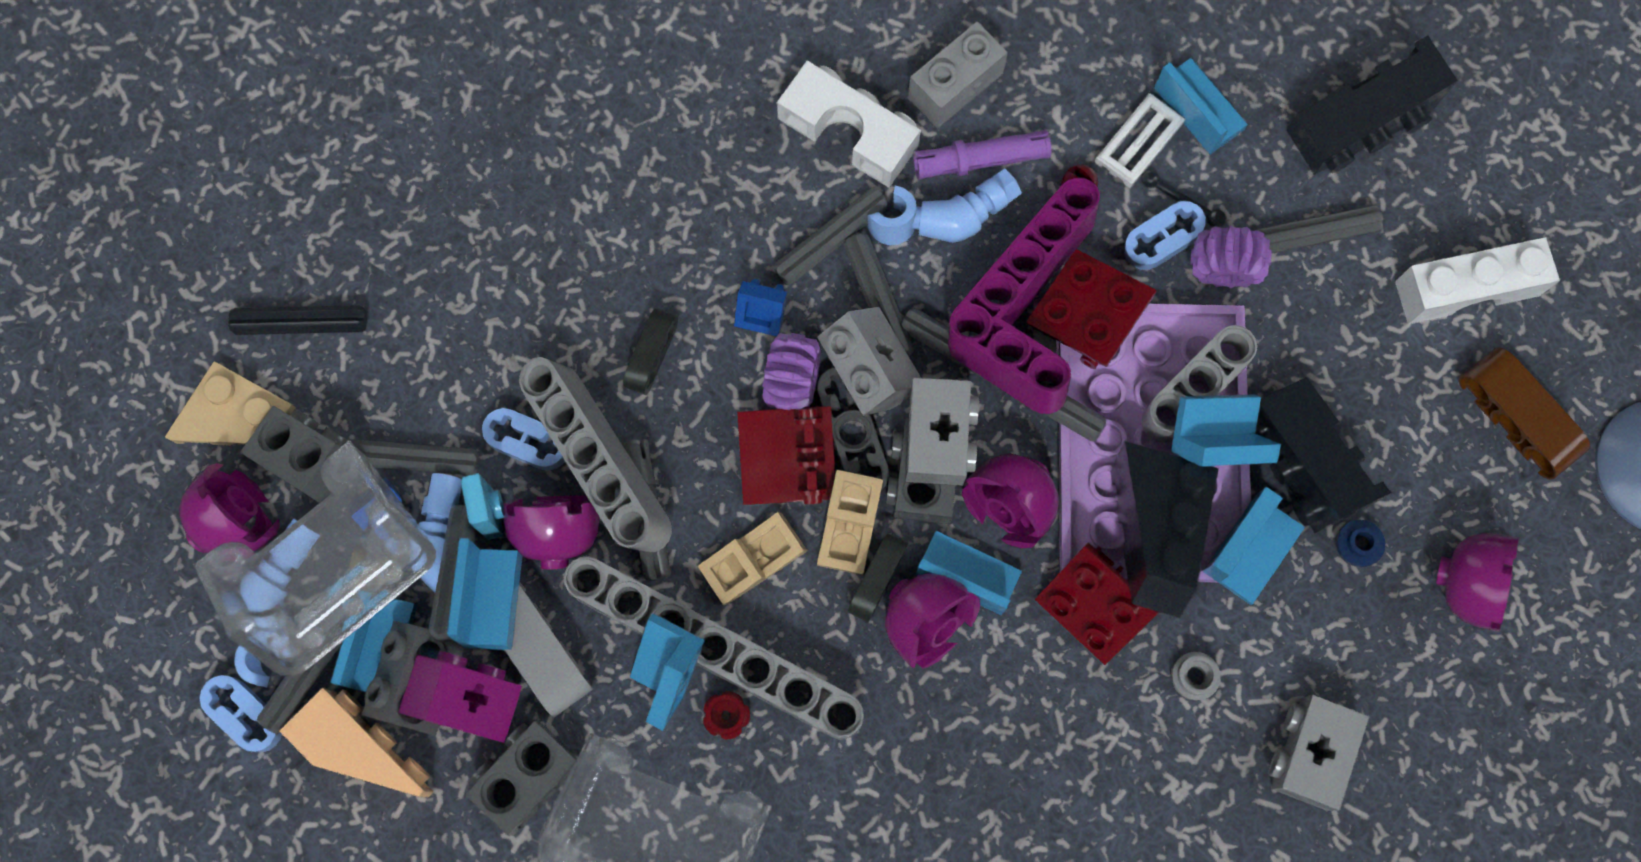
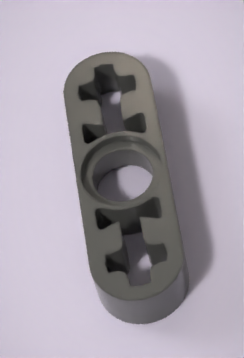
M834 367L824 372L818 381V397L821 406H831V412H840V405L836 395L831 394L827 396L825 392L831 389V381L834 379H839L840 383L845 385ZM846 390V401L850 409L856 403L849 391ZM848 410L836 418L832 416L833 442L843 471L860 475L858 458L855 457L848 461L846 455L861 454L868 448L873 447L875 453H867L866 460L870 470L879 469L881 475L875 478L883 479L882 493L888 484L889 469L870 415L863 416L860 410ZM849 421H857L866 429V438L857 445L845 443L839 435L840 428Z

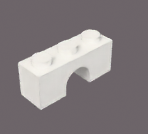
M806 61L777 102L778 119L814 142L822 131L833 123L845 122L856 127L862 137L853 148L852 165L889 188L919 146L921 130L917 128L916 123L910 117L901 112H890L879 105V101L871 93L864 89L855 90L842 82V79L835 71L826 66L817 67Z
M1545 237L1413 265L1395 283L1407 322L1412 324L1449 316L1466 306L1494 299L1495 305H1501L1538 297L1558 283L1560 279Z

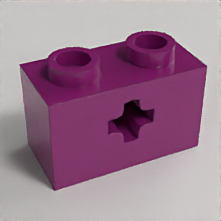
M439 651L437 659L417 655L398 713L505 743L522 686L505 681L504 678L507 671L478 663L476 671L466 669L468 659L443 651Z

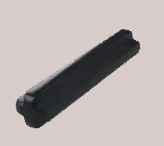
M360 305L233 308L229 312L228 326L229 330L235 335L350 333L365 331L368 318L366 310Z

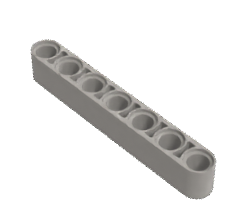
M579 557L566 568L564 584L568 592L579 602L642 636L652 613L663 619L670 614L681 615L684 618V630L703 640L712 636H718L727 642V650L722 658L715 661L706 660L700 652L696 665L832 738L839 740L848 739L854 736L861 728L864 718L863 708L860 702L851 694L595 558ZM587 570L598 571L600 573L598 587L588 593L580 592L577 588V581L580 575ZM628 592H636L642 596L641 608L633 615H623L618 609L619 600ZM759 658L769 664V676L761 683H749L743 677L744 666L748 661ZM795 681L806 682L813 690L810 702L801 707L792 706L785 699L786 688ZM836 704H847L855 712V723L846 730L835 729L828 721V712Z

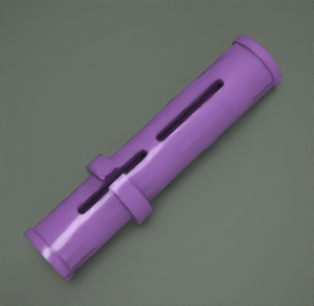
M1044 129L1027 134L979 142L964 143L963 140L952 141L951 146L917 150L913 152L914 169L918 171L916 172V177L918 180H921L923 178L956 173L957 176L968 175L970 170L1050 158V137L1045 138L1048 137V131Z

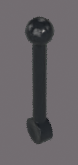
M1151 170L1143 174L1142 182L1145 187H1155L1178 202L1189 201L1197 204L1203 210L1209 225L1212 227H1222L1225 224L1227 218L1222 210H1209L1161 181L1159 174Z

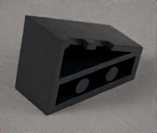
M1428 35L1414 44L1415 48L1407 59L1392 66L1389 60L1384 61L1375 67L1378 74L1353 87L1348 83L1296 115L1286 131L1314 175L1327 168L1331 173H1336L1356 159L1354 154L1366 148L1370 154L1377 152L1394 140L1393 134L1402 129L1411 134L1432 120L1430 113L1458 80Z
M1305 377L1261 398L1255 434L1281 444L1278 462L1270 463V468L1277 481L1282 485L1287 483L1296 500L1292 502V506L1298 520L1304 526L1310 525L1315 534L1363 511L1392 492L1384 481L1376 485L1373 484L1359 464L1365 461V455L1358 446L1350 449L1346 447L1335 430V427L1339 426L1340 421L1309 379Z
M1124 441L1110 473L1112 485H1116L1118 496L1117 516L1118 522L1122 523L1125 539L1123 553L1131 602L1134 605L1180 618L1197 590L1219 468L1213 466L1202 467L1182 457Z

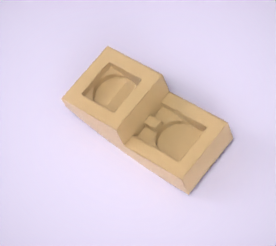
M841 470L836 471L817 566L863 576L883 479Z
M777 512L741 539L731 541L698 565V568L722 604L727 605L796 560L808 550L781 512Z

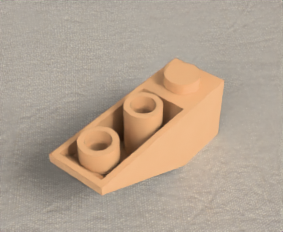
M322 688L280 730L313 766L418 797H429L433 793L425 784L430 778L425 769L411 757L404 762L391 749L397 743L395 739L377 723L370 727L358 715L363 710L361 704L344 689L337 694L335 691Z

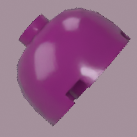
M1011 453L991 457L972 473L965 481L968 484L962 489V497L973 517L982 524L986 515L1008 533L1001 540L1011 546L1032 548L1046 534L1057 517L1059 495L1046 466L1035 459Z
M216 463L207 466L186 488L179 506L182 527L189 544L199 552L230 560L246 557L262 548L277 535L280 522L278 519L272 524L257 503L270 502L253 480L236 469L230 475L218 471L223 464ZM256 515L255 525L250 530L245 524Z
M587 495L536 497V501L532 502V506H523V498L505 502L503 504L504 524L508 540L514 550H518L523 557L540 560L541 569L567 568L570 558L583 555L592 547L599 531L600 517L590 500H588Z
M1483 532L1470 535L1457 544L1452 558L1441 557L1436 584L1446 586V604L1451 612L1463 622L1479 628L1500 632L1513 575L1512 565L1513 560L1516 559L1519 537Z
M926 573L912 579L907 578L900 581L890 593L889 599L891 602L886 611L885 629L892 647L911 667L915 668L917 663L922 669L928 668L940 661L957 644L946 641L951 638L964 622L970 628L972 627L980 610V598L975 594L969 593L962 583L944 575Z

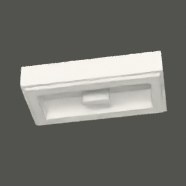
M1149 93L1096 157L1095 163L1100 167L1104 166L1115 178L1119 177L1124 181L1123 184L1131 188L1182 126L1185 118ZM1152 108L1157 111V114L1118 161L1114 160L1111 155L1148 110ZM1165 118L1168 119L1171 123L1132 171L1125 168Z

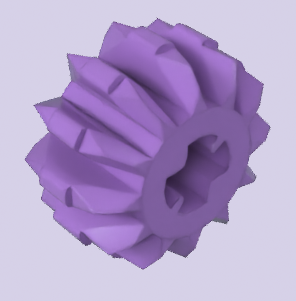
M1230 225L1228 228H1220L1215 226L1211 230H1204L1198 233V237L1194 240V249L1191 250L1192 275L1197 277L1200 282L1213 284L1215 287L1227 286L1232 289L1233 287L1241 286L1247 288L1250 284H1259L1264 281V277L1268 276L1269 266L1271 265L1272 250H1270V240L1265 237L1264 233L1250 231L1248 227L1234 228Z
M779 333L771 343L762 385L764 387L762 396L767 407L784 410L810 407V404L813 402L814 392L816 391L821 362V349L816 339L806 338V335L791 333V335Z

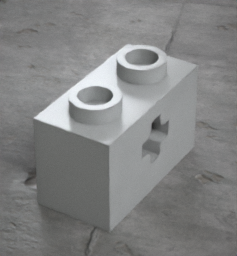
M976 22L910 77L908 98L939 128L1003 74L1008 52Z
M880 307L848 311L817 336L863 416L890 410L910 397L913 378H921Z
M913 378L910 391L906 482L963 485L967 472H975L977 443H968L969 425H977L979 397L970 396L971 381ZM938 423L947 424L946 429L950 433L948 441H939V434L936 432Z
M1315 695L1301 698L1299 704L1293 702L1284 722V729L1290 731L1284 750L1278 748L1270 763L1269 776L1275 778L1271 789L1326 811L1340 810L1369 716ZM1317 742V749L1323 752V758L1313 760L1314 754L1307 750V744Z

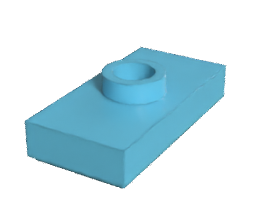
M480 474L462 477L461 485L469 523L488 540L503 537L504 532L501 518H504V507L500 491H494Z

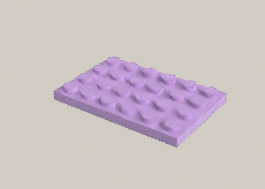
M1149 304L1107 367L1098 364L1096 369L1088 368L1080 361L1081 353L1062 343L1059 344L1060 357L1068 363L1071 369V380L1067 396L1099 413L1106 419L1105 429L1096 441H1089L1058 422L1060 572L1089 542L1095 549L1098 545L1102 547L1101 551L1115 563L1112 568L1116 570L1121 565L1124 569L1119 574L1124 579L1128 578L1123 553L1125 539L1122 523L1118 522L1117 508L1119 503L1116 485H1112L1111 469L1124 441L1175 455L1171 453L1173 441L1166 443L1156 442L1146 435L1141 423L1143 413L1158 393L1222 329L1233 325L1245 327V306ZM1221 344V351L1225 357L1234 361L1240 360V354L1236 347L1230 344ZM1247 366L1220 395H1248ZM1189 376V384L1193 390L1198 393H1209L1208 384L1203 378ZM1158 408L1156 410L1157 418L1161 423L1166 426L1176 425L1177 417L1173 411L1167 408ZM1250 464L1213 466L1219 468L1198 582L1218 583L1202 571L1251 502Z

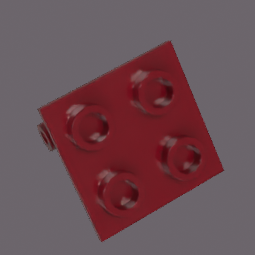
M1076 249L1026 321V324L1081 353L1080 361L1088 368L1096 369L1098 364L1107 367L1157 293V290Z
M831 406L737 412L743 505L803 501L804 504L823 503V500L831 499L835 480Z
M1088 542L1035 598V601L1097 659L1106 665L1159 612L1132 604L1128 578L1124 579L1119 574L1124 568L1121 565L1116 570L1112 568L1115 563L1101 551L1102 547L1098 545L1095 549Z

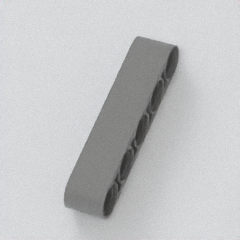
M543 357L529 360L522 368L519 376L521 390L612 538L621 546L640 551L657 552L663 549L669 542L672 534L670 520L577 373L569 367ZM552 377L551 383L548 387L549 380ZM574 412V418H573L572 422L570 423V417H571L572 413ZM597 447L596 457L592 461L593 451ZM620 483L621 490L618 497L615 499V490L618 484ZM644 519L645 528L642 535L639 537L638 528L640 523Z

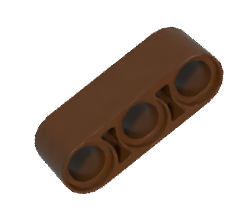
M1494 348L1460 376L1459 384L1463 390L1468 388L1477 398L1474 401L1495 425L1500 423L1509 433L1506 438L1527 461L1531 458L1541 469L1538 473L1542 477L1549 480L1555 479L1590 449V441L1583 430L1523 364L1506 349Z

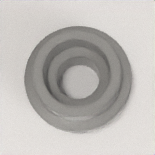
M1190 652L1181 656L1174 663L1171 679L1174 688L1181 696L1189 700L1199 701L1209 698L1217 691L1220 685L1221 674L1217 663L1210 656L1201 652ZM1195 667L1202 671L1204 679L1199 686L1193 685L1188 681L1187 672L1190 668Z

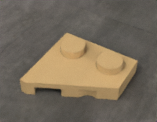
M214 361L165 437L178 444H184L185 442L211 443L212 445L246 444L272 406L277 407L288 415H291L296 407Z

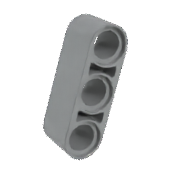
M1237 325L1225 327L1158 393L1142 416L1143 431L1149 438L1161 443L1173 441L1175 426H1166L1159 421L1156 414L1158 408H1167L1173 411L1177 417L1180 397L1218 396L1246 368L1257 352L1256 338L1251 331ZM1221 344H1230L1236 347L1240 354V360L1234 361L1225 357L1221 351ZM1189 376L1203 378L1208 384L1209 393H1198L1193 390L1189 384Z
M519 582L512 650L505 651L543 707L554 718L594 688L589 680L586 681L578 670L579 666L562 641L559 642L551 631L553 628L536 603L533 604L525 593L526 589Z

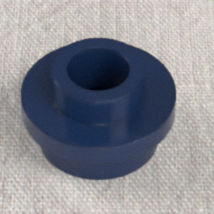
M1354 520L1340 529L1336 538V547L1340 557L1346 563L1354 567H1368L1375 564L1383 556L1385 538L1382 531L1372 522ZM1357 535H1363L1367 538L1369 542L1367 551L1360 550L1356 546L1355 538Z

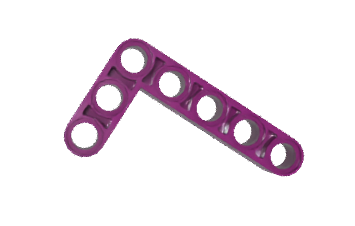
M1073 178L1061 185L950 316L948 338L950 354L958 362L1040 414H1051L1059 411L1064 406L1071 380V369L1062 357L1012 325L1088 236L1095 225L1100 192L1092 181L1084 178ZM1045 237H1053L1057 240H1049ZM1019 268H1027V269H1030L1031 271H1029V272H1024V271H1020V270H1018V269H1019ZM999 299L1005 303L995 304L990 302V300ZM966 331H972L977 333L978 335L974 337H968L962 335L961 333ZM1011 356L1016 358L1017 361L1006 362L999 357ZM1050 381L1054 383L1056 387L1046 388L1041 386L1038 382Z

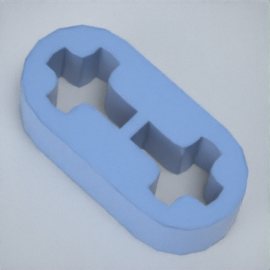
M1181 201L1171 205L1136 227L1129 233L1125 242L1124 254L1127 261L1133 267L1140 270H1149L1194 244L1198 233L1202 232L1205 227L1206 217L1203 210L1197 204ZM1180 214L1183 219H1188L1189 217L1194 219L1191 233L1189 234L1184 229H1180L1172 235H1169L1167 232L1175 226L1176 215ZM1157 237H1160L1162 240L1154 246L1153 257L1151 258L1145 253L1137 255L1134 252L1138 246L1137 239L1141 238L1145 243H1149Z
M506 408L496 409L485 418L482 426L483 437L490 447L497 452L547 471L556 469L565 462L559 450L556 455L547 454L544 460L539 459L540 452L538 449L529 445L531 438L546 443L550 437L540 421ZM507 420H512L511 427L516 432L522 434L520 440H517L510 436H505L502 442H499V436L493 429L496 424L504 425Z
M224 675L213 677L206 682L200 694L201 707L238 746L246 751L262 753L271 750L278 744L282 733L275 734L265 728L264 731L268 735L265 740L254 738L250 741L248 738L253 731L243 719L248 715L252 720L257 721L258 715L266 704L244 682L235 677ZM233 687L234 691L231 693L230 698L239 707L236 713L229 707L219 706L217 708L215 706L219 701V697L216 694L219 688L229 690Z

